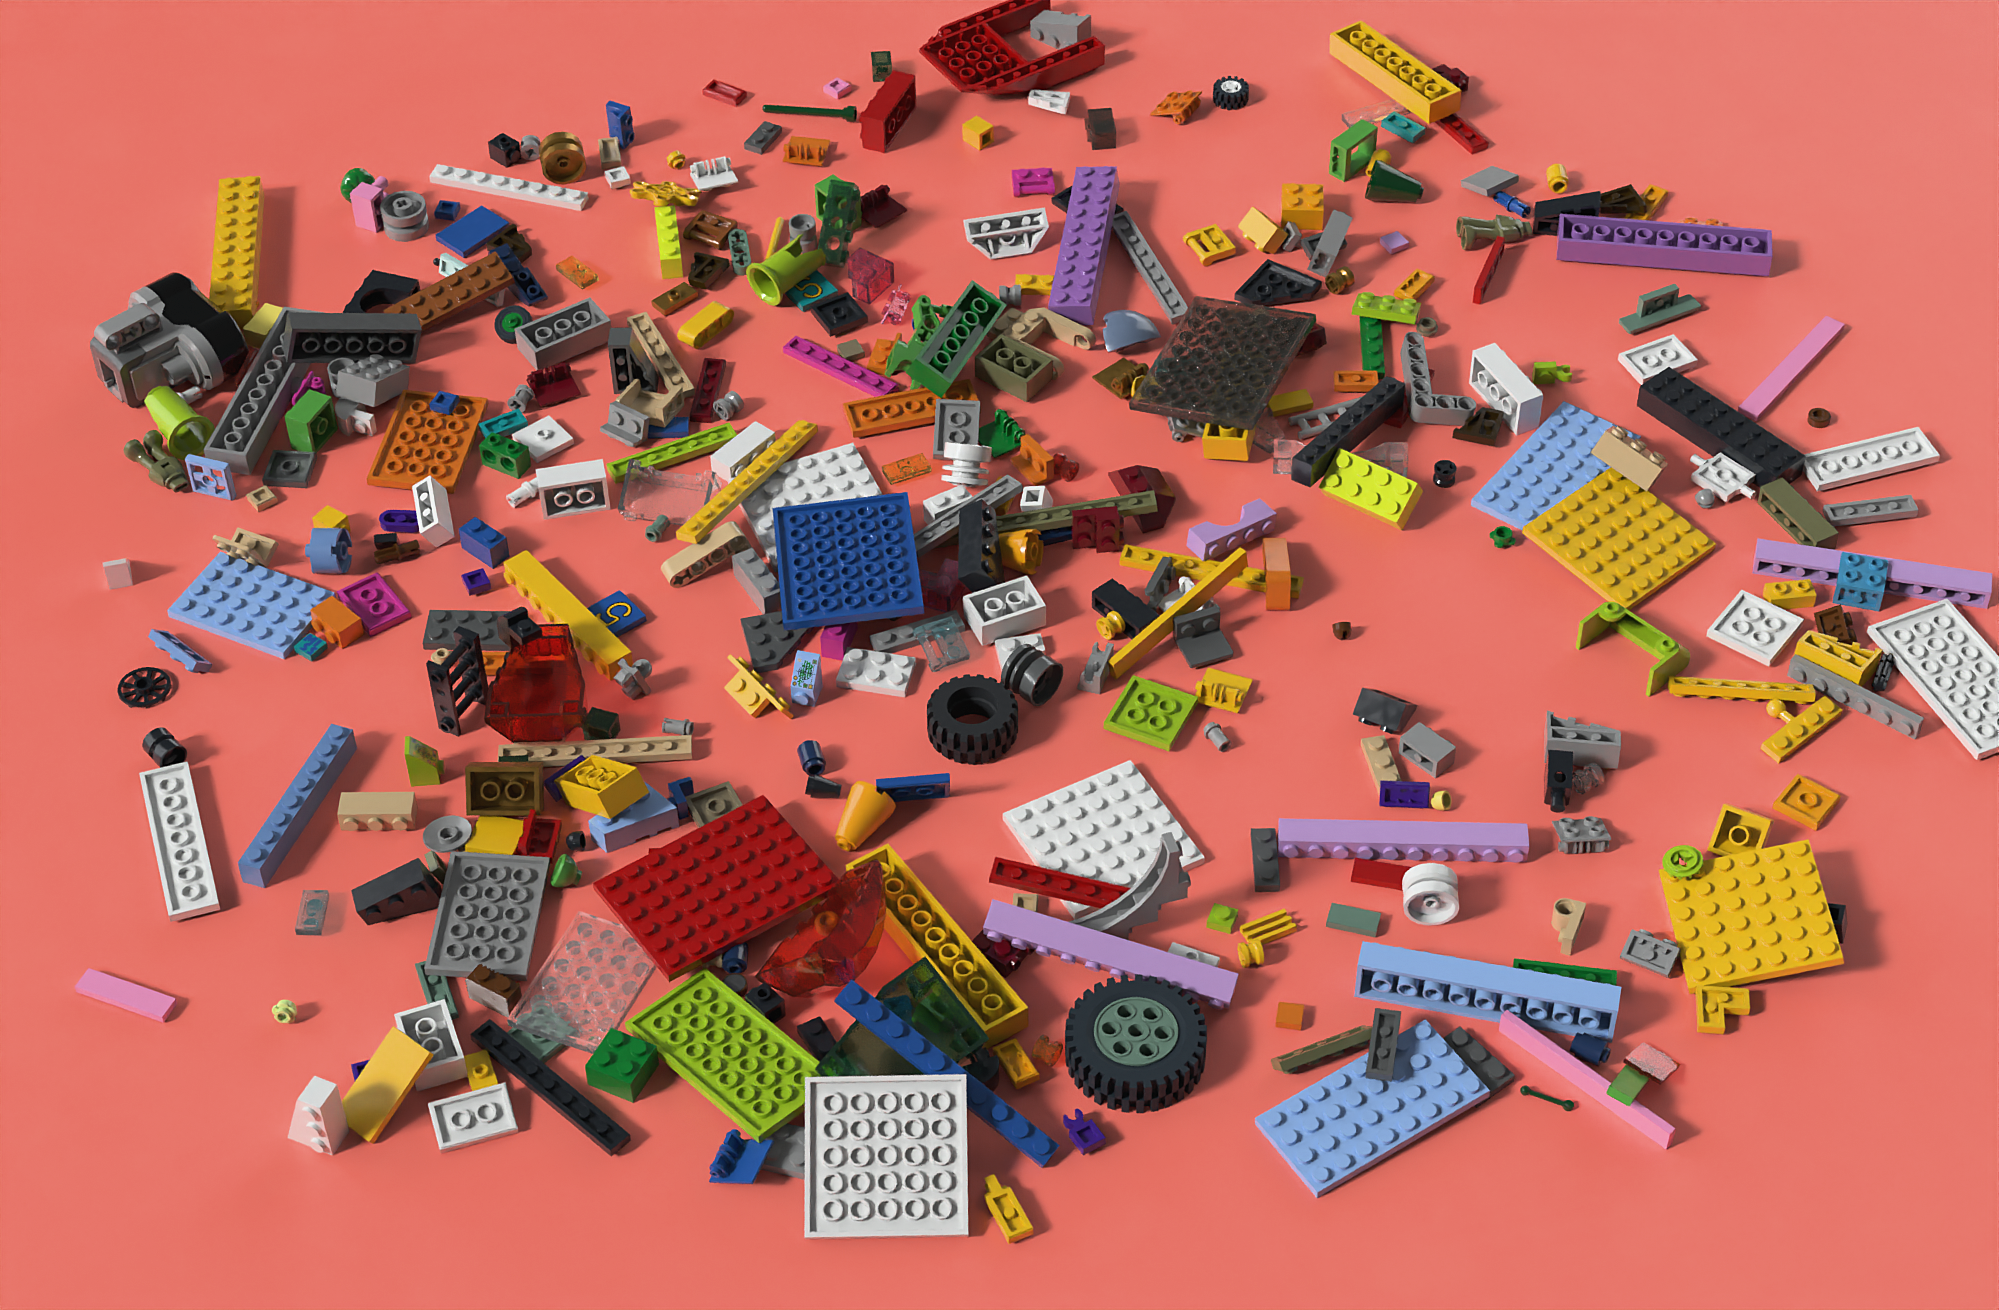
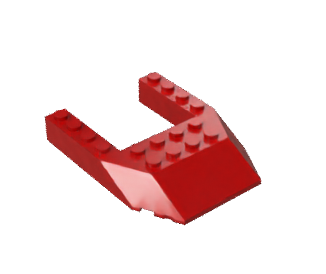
M1051 0L1004 1L941 26L938 29V34L935 37L932 36L919 49V53L962 93L1001 95L1027 93L1031 90H1045L1105 65V45L1095 36L1030 62H1027L1000 37L1030 25V21L1044 10L1051 11Z

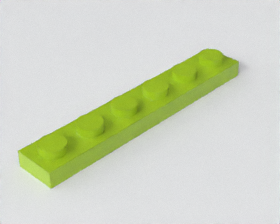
M728 422L607 463V471L615 484L720 449L737 434Z

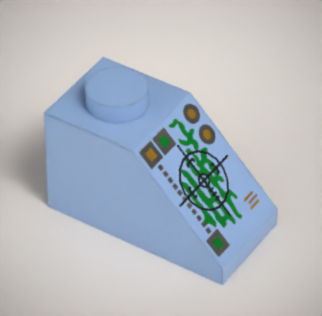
M797 650L791 681L792 703L815 707L823 687L820 654Z

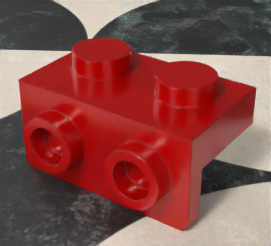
M530 809L528 818H524L523 821L524 835L523 837L520 836L518 840V851H522V856L550 857V864H553L562 829L561 820L537 818L536 810Z

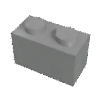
M1418 722L1400 737L1398 753L1432 777L1437 778L1454 764L1456 746L1439 736L1431 728Z

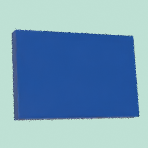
M481 205L435 235L436 241L465 258L509 227L510 223Z
M942 773L876 779V792L881 795L883 792L887 793L894 802L950 797V774Z

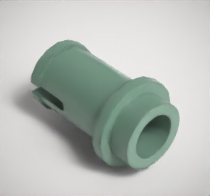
M659 515L652 525L646 527L645 537L649 541L655 542L661 539L662 533L670 526V520L666 522L668 517Z

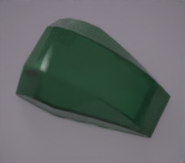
M923 957L884 985L875 997L960 1066L989 1041V1037L926 957ZM857 1020L851 1024L845 1034L815 1068L820 1077L925 1075Z

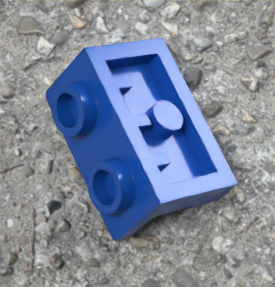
M609 100L606 104L609 136L618 137L620 148L625 149L633 142L635 137L631 107Z

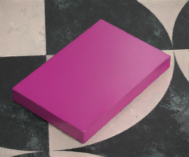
M378 572L337 591L338 598L343 604L361 618L363 628L370 637L412 618L411 612Z

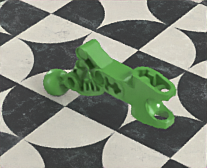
M921 295L912 307L915 327L908 344L899 339L897 340L887 358L885 376L890 378L895 370H908L940 325L935 313L939 314V317L945 318L953 306L931 304L930 298L926 295ZM911 377L910 390L918 389L921 384Z

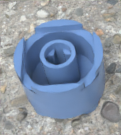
M312 528L310 544L305 546V555L310 557L313 574L346 573L349 570L352 555H348V547H352V542L347 529Z

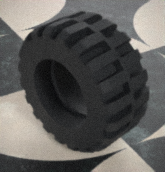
M966 674L961 678L953 677L948 683L945 681L939 686V689L933 691L927 703V732L930 742L937 752H942L944 757L949 760L953 758L955 762L961 764L962 761L968 762L970 765H975V762L983 764L989 762V759L993 758L995 760L1001 757V753L1005 754L1017 739L1018 704L1015 700V695L1002 682L997 683L995 678H984V675L977 674V676ZM970 714L989 718L987 721L978 724H966L956 720L961 716Z

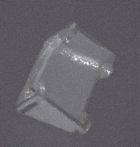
M629 459L617 510L628 521L639 519L654 522L659 515H665L668 517L666 522L670 520V524L683 526L721 491L722 482L714 471L705 470L704 476L696 472V476L658 471L653 466L648 468L641 467V461Z

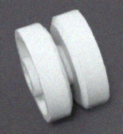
M1425 863L1412 867L1404 874L1402 879L1403 908L1405 915L1411 921L1428 926L1440 925L1452 920L1457 915L1460 909L1458 880L1456 873L1451 868L1443 864Z

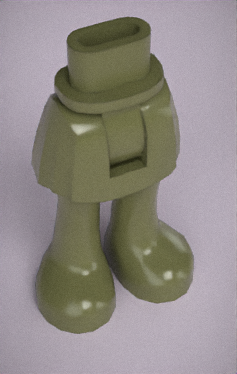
M1496 214L1495 220L1459 216L1456 221V233L1458 237H1461L1463 250L1472 249L1477 239L1487 238L1496 240L1497 236L1505 237V243L1522 239L1524 235L1532 234L1529 222H1521L1520 219L1515 220L1509 216Z
M150 430L145 434L143 445L136 439L126 443L123 449L124 455L129 460L149 470V479L152 482L167 489H172L175 493L189 486L190 483L187 480L182 463L174 456H168L163 451V437L157 430ZM147 453L152 455L158 462L155 463Z

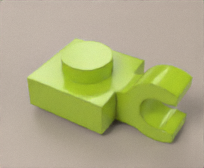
M1556 361L1534 362L1533 384L1555 383V379L1563 382H1570L1572 380L1570 365L1557 366Z

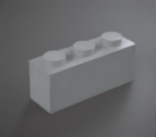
M750 548L733 555L734 576L762 614L782 611L779 582L755 550Z

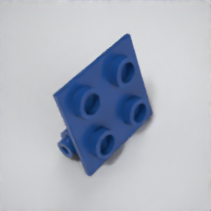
M736 1129L727 1132L724 1144L720 1145L719 1151H717L716 1157L709 1167L711 1170L709 1182L753 1184L774 1140H763L758 1143L755 1139H742L740 1131Z

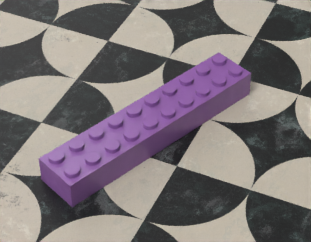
M1117 166L1076 167L1048 309L1080 325L1094 324L1120 187Z
M1560 214L1556 260L1769 276L1773 257L1772 230Z

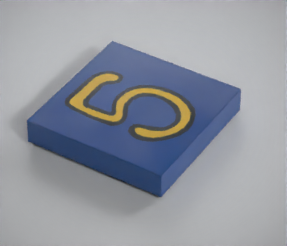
M620 590L587 608L616 637L647 621L646 615Z

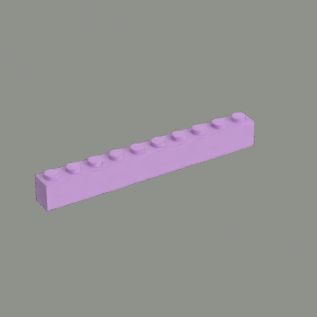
M1758 538L1752 574L1791 580L1810 579L1812 583L1836 586L1841 553L1846 551ZM1846 552L1888 560L1884 594L1937 602L1948 599L1952 604L1984 609L1988 607L1992 593V573Z
M1279 818L1278 857L1518 863L1527 862L1529 852L1527 823Z
M992 899L983 926L984 934L992 941L1001 942L1005 940L1012 942L1011 945L1018 949L1025 950L1028 947L1036 950V953L1041 956L1050 957L1054 955L1061 957L1060 960L1067 964L1074 965L1077 962L1085 965V968L1090 971L1099 972L1103 970L1110 972L1109 975L1117 979H1121V975H1128L1129 979L1135 980V974L1142 975V981H1148L1149 976L1157 977V984L1161 985L1163 980H1167L1170 982L1171 990L1177 985L1182 988V995L1188 993L1192 996V1002H1198V1000L1208 1002L1210 1007L1223 1010V1007L1229 1009L1238 981V973Z

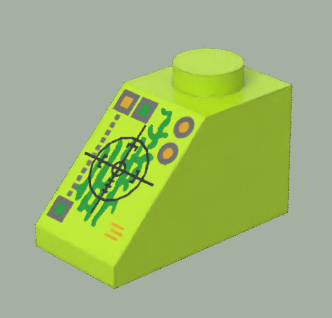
M405 736L404 755L411 787L440 785V776L445 774L444 760H439L438 750L411 736Z

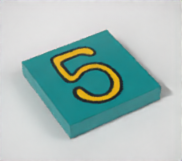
M815 270L784 293L802 312L809 310L810 306L839 296L838 290L818 270Z

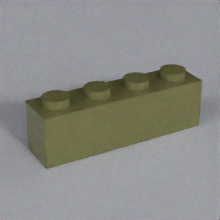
M1784 478L1760 487L1757 503L1799 545L1833 550L1836 548L1839 532Z

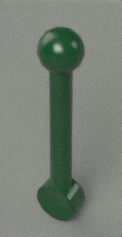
M1527 1085L1520 1088L1522 1095H1532L1563 1106V1109L1568 1112L1573 1110L1574 1103L1571 1100L1562 1101L1531 1090Z

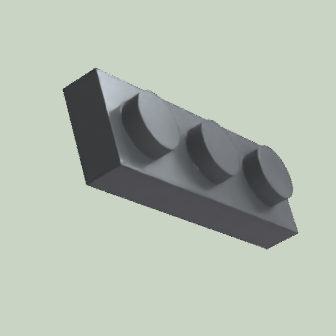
M1251 828L1250 839L1255 892H1280L1275 828Z
M1375 1008L1365 1078L1392 1081L1401 1011Z

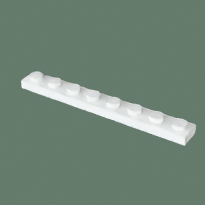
M440 164L436 165L429 176L430 183L582 211L589 199L588 192Z

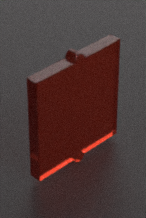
M257 348L250 349L234 381L236 386H240L258 353Z
M1645 1042L1641 1043L1623 1060V1063L1638 1071L1640 1075H1645L1659 1085L1679 1069L1681 1065L1666 1056L1664 1052L1656 1050Z

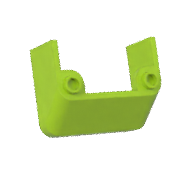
M1616 602L1603 603L1579 623L1576 648L1578 650L1605 629L1611 627L1660 660L1650 668L1645 694L1648 697L1668 682V676H1676L1689 665L1690 652L1688 649Z

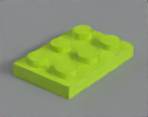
M1362 292V294L1358 293L1352 306L1351 315L1415 324L1421 311L1422 303L1410 298L1400 300L1395 299L1391 295L1380 297L1374 296L1371 292Z

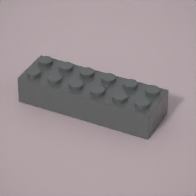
M288 312L282 348L287 363H330L337 358H349L357 363L359 360H364L370 357V355L376 354L383 356V359L399 360L402 364H415L422 329L417 314Z

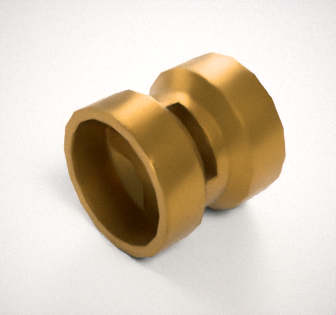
M1346 266L1337 269L1336 273H1330L1325 277V284L1333 294H1338L1344 288H1348L1355 283L1352 271Z

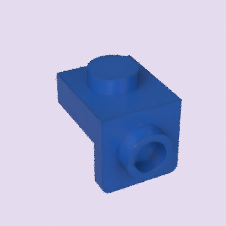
M691 777L668 783L669 798L667 800L677 807L679 820L689 817L685 797L694 794Z

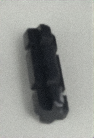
M1890 653L1888 655L1883 654L1880 658V663L1872 682L1873 690L1876 692H1883L1886 689L1894 665L1893 655Z

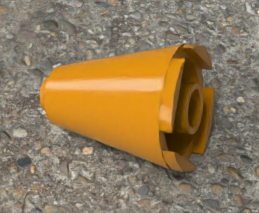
M1026 529L998 534L1003 566L1029 575L1036 574L1037 571H1034L1036 566L1041 565L1043 558V540H1039L1037 535H1041L1040 531L1037 529Z
M855 782L851 787L835 834L838 847L845 851L856 850L893 814L896 804L887 793L879 794L875 791L877 787L868 782Z

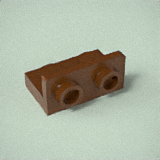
M1841 604L1814 613L1818 633L1837 637V642L1848 645L1858 642L1854 629H1850V626L1853 625L1849 612H1844Z

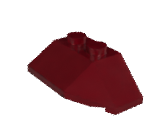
M1134 465L1108 472V476L1120 496L1154 490L1158 511L1133 515V518L1142 533L1164 528L1166 520L1175 504L1176 497L1159 469Z

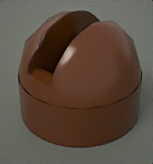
M1338 622L1332 625L1334 636L1337 639L1341 640L1342 637L1348 639L1352 631L1351 622Z

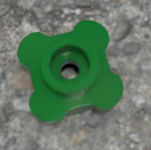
M1497 527L1489 534V537L1494 540V546L1497 548L1516 543V539L1512 537V530L1508 527Z

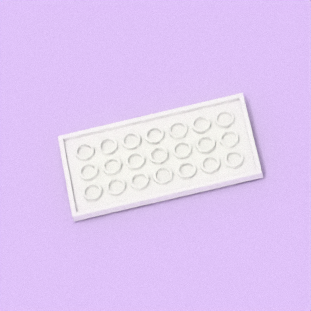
M1948 599L1868 626L1867 634L1880 649H1883L1885 654L1888 655L1890 653L1893 655L1892 660L1897 669L1976 760L1999 752V656Z

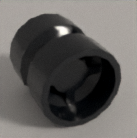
M159 727L153 729L143 740V750L160 768L185 762L187 758L186 748L166 728Z

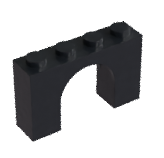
M372 270L368 277L364 279L361 287L354 293L351 301L346 304L342 313H366L370 308L377 305H394L419 292V280Z

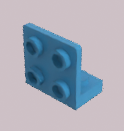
M1842 552L1832 603L1879 612L1884 595L1888 560Z

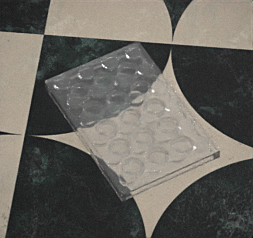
M578 911L507 1018L508 1026L593 1054L611 1028L618 1030L657 967L623 925Z

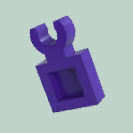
M1075 1109V1120L1069 1119L1066 1114L1063 1115V1124L1069 1129V1138L1082 1155L1106 1144V1137L1093 1120L1083 1121V1113L1080 1109Z

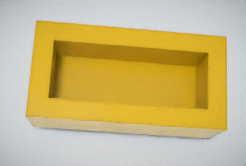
M1810 579L1765 583L1763 590L1765 601L1784 610L1814 607L1817 596Z

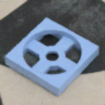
M191 454L187 455L185 462L193 492L231 501L235 499L237 495L229 463ZM195 465L202 467L203 473L195 471ZM213 470L221 471L223 478L216 476ZM207 476L211 477L214 481L208 480ZM216 485L224 486L226 489H217Z

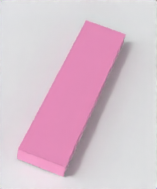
M90 968L87 969L74 986L77 993L163 1023L177 1005L176 998Z

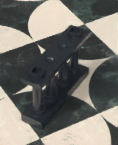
M460 626L453 632L456 648L440 665L430 660L426 663L438 727L443 732L451 733L458 737L461 734L459 718L472 702L486 705L490 700L479 634ZM459 660L458 666L450 674L449 669ZM462 676V681L453 690L452 686ZM465 692V697H464V698L462 699V701L456 706V701H457V700L462 696V694Z

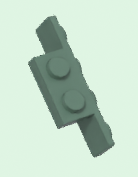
M1672 284L1639 296L1636 313L1620 318L1618 323L1628 334H1633L1700 310L1701 304L1691 294L1678 297L1680 288L1676 284Z

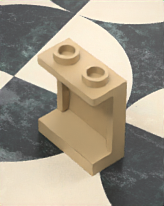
M634 379L620 396L616 398V401L650 417L649 425L666 427L684 407L683 387L674 386L665 395L642 390L640 380Z

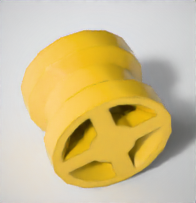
M1111 611L1107 614L1106 618L1102 617L1096 621L1099 633L1107 640L1112 639L1115 633H1121L1125 630V622L1116 611Z
M1259 939L1253 940L1249 944L1244 942L1238 943V956L1243 968H1247L1253 963L1257 965L1264 964V952Z

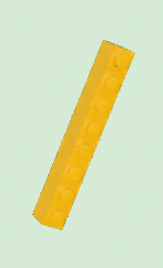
M527 550L504 562L505 572L503 574L507 583L513 584L520 596L526 597L535 610L538 609L548 623L551 622L556 627L558 633L561 636L564 635L569 640L573 648H577L582 652L585 660L591 661L601 675L604 674L610 681L613 680L614 676L621 670L618 662L622 658L632 668V652Z

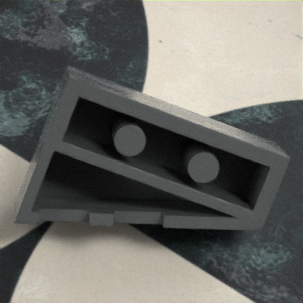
M610 328L608 351L614 394H621L634 379L640 380L642 390L657 393L659 375L633 329Z

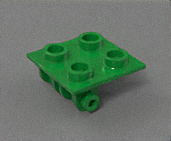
M1001 409L995 411V421L979 428L978 442L982 446L992 447L991 455L994 458L1021 447V437L1026 435L1025 430L1020 428L1018 423L1012 417H1009L1005 410Z

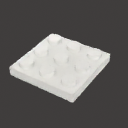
M1741 590L1709 627L1706 636L1769 667L1803 626L1804 619Z

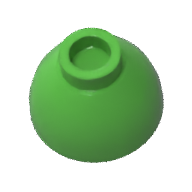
M563 854L559 857L552 872L551 886L562 888L571 884L577 885L582 871L578 870L573 858Z

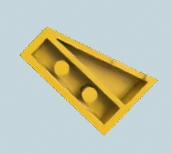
M1810 630L1798 640L1794 655L1797 654L1861 687L1876 672L1883 649L1875 648V651L1860 648V643L1853 642L1852 645L1837 642V637Z

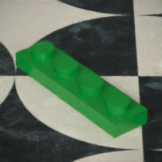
M1359 316L1362 371H1377L1378 379H1384L1385 365L1381 319Z
M1516 958L1513 961V968L1617 985V970Z

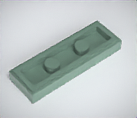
M426 961L416 963L415 969L427 1004L445 999L451 1020L459 1018L446 976L425 975Z

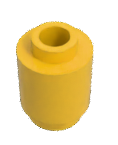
M1562 164L1549 166L1546 170L1549 189L1556 194L1563 193L1569 185L1566 167Z

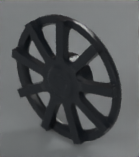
M142 667L129 672L121 679L118 684L117 693L119 699L127 704L128 707H146L148 709L151 705L164 701L170 689H172L170 677L163 670L155 667ZM147 671L146 677L139 678L136 673ZM153 671L161 673L159 677L152 681ZM131 675L135 679L134 684L124 682ZM163 679H166V684L156 685ZM122 687L134 689L126 693L121 691ZM154 690H164V691H163L162 694H159V693L155 692ZM136 694V696L131 701L126 699L127 697ZM148 695H152L156 698L149 701ZM142 696L144 697V702H137Z

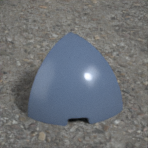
M1111 311L1106 313L1103 318L1107 326L1103 329V336L1108 352H1118L1135 344L1148 343L1161 337L1153 322L1136 311Z

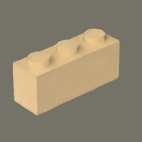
M341 792L337 813L341 831L414 830L418 809L415 792Z

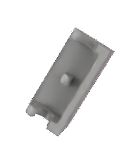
M1098 642L1094 643L1086 667L1080 675V681L1077 686L1078 690L1095 694L1101 693L1110 671L1108 660L1114 656V644L1107 643L1105 651H1101L1098 648Z

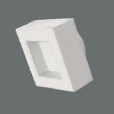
M624 166L605 171V178L611 189L631 184L630 177Z

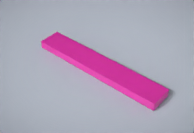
M794 336L783 346V353L874 397L896 393L899 390V384L798 336Z

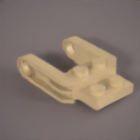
M1044 307L1028 309L1025 313L1011 308L993 324L987 333V337L993 340L1002 334L1053 359L1055 371H1053L1052 380L1059 378L1064 373L1065 368L1057 357L1031 345L1043 332L1084 350L1090 349L1096 343V337L1090 329Z

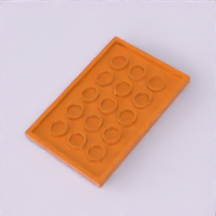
M403 390L366 478L367 485L413 490V485L431 476L447 490V493L454 494L479 431L478 424L482 422L489 405L488 398L458 395L460 402L452 413L447 415L430 410L429 404L437 393Z

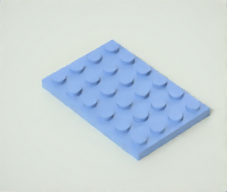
M220 551L167 612L170 618L285 660L294 649V646L313 627L310 609L330 596L336 598L335 592L260 565L254 566L243 559H235Z

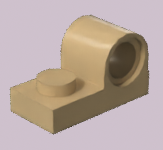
M1561 898L1554 903L1551 924L1555 930L1560 932L1558 942L1562 943L1561 954L1570 956L1584 920L1586 903Z

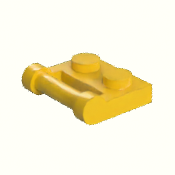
M1217 224L1186 233L1183 237V242L1194 250L1205 267L1211 265L1215 260L1236 253V247ZM1197 240H1201L1209 252H1205Z

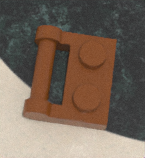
M701 210L684 229L683 238L688 240L695 239L713 245L715 249L722 250L725 242L728 240L729 232L738 228L737 221ZM696 230H699V231H702V232H705V233H708V234H711V235H714V236H717V237L715 238V237H712V236H709V235H706V234L697 232Z

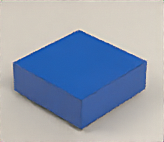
M440 200L434 211L435 219L455 221L461 209L460 203Z
M439 391L429 404L430 410L450 415L460 402L458 395Z

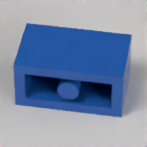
M474 517L459 528L462 549L492 569L510 557L507 537L478 518Z

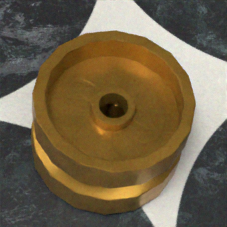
M564 131L554 132L541 141L538 149L542 173L547 180L555 184L564 185L571 184L583 176L586 170V160L582 142L577 136Z

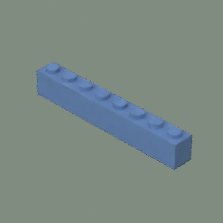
M335 724L329 726L238 861V867L244 883L261 888L267 886L357 750L353 729Z

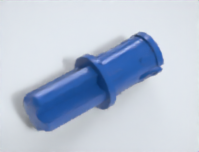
M1502 191L1495 193L1494 201L1504 206L1508 212L1512 211L1522 218H1526L1527 215L1529 216L1531 207L1520 202L1516 196L1511 197Z

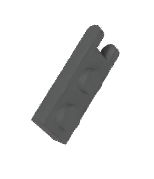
M1162 557L1144 590L1145 595L1150 598L1147 606L1151 609L1156 610L1163 596L1169 590V585L1176 577V568L1173 567L1171 557Z

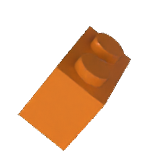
M333 596L310 609L313 628L317 632H322L332 644L335 643L342 649L364 635L361 618Z

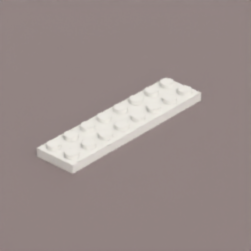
M188 762L139 773L170 922L221 910Z

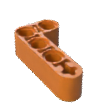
M1263 538L1262 556L1266 580V610H1290L1291 570L1286 538Z

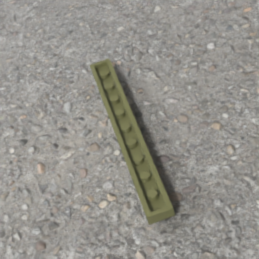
M1152 490L996 516L998 534L1026 529L1043 531L1072 526V510L1117 506L1119 515H1123V518L1157 512L1155 493ZM959 532L935 548L958 545Z

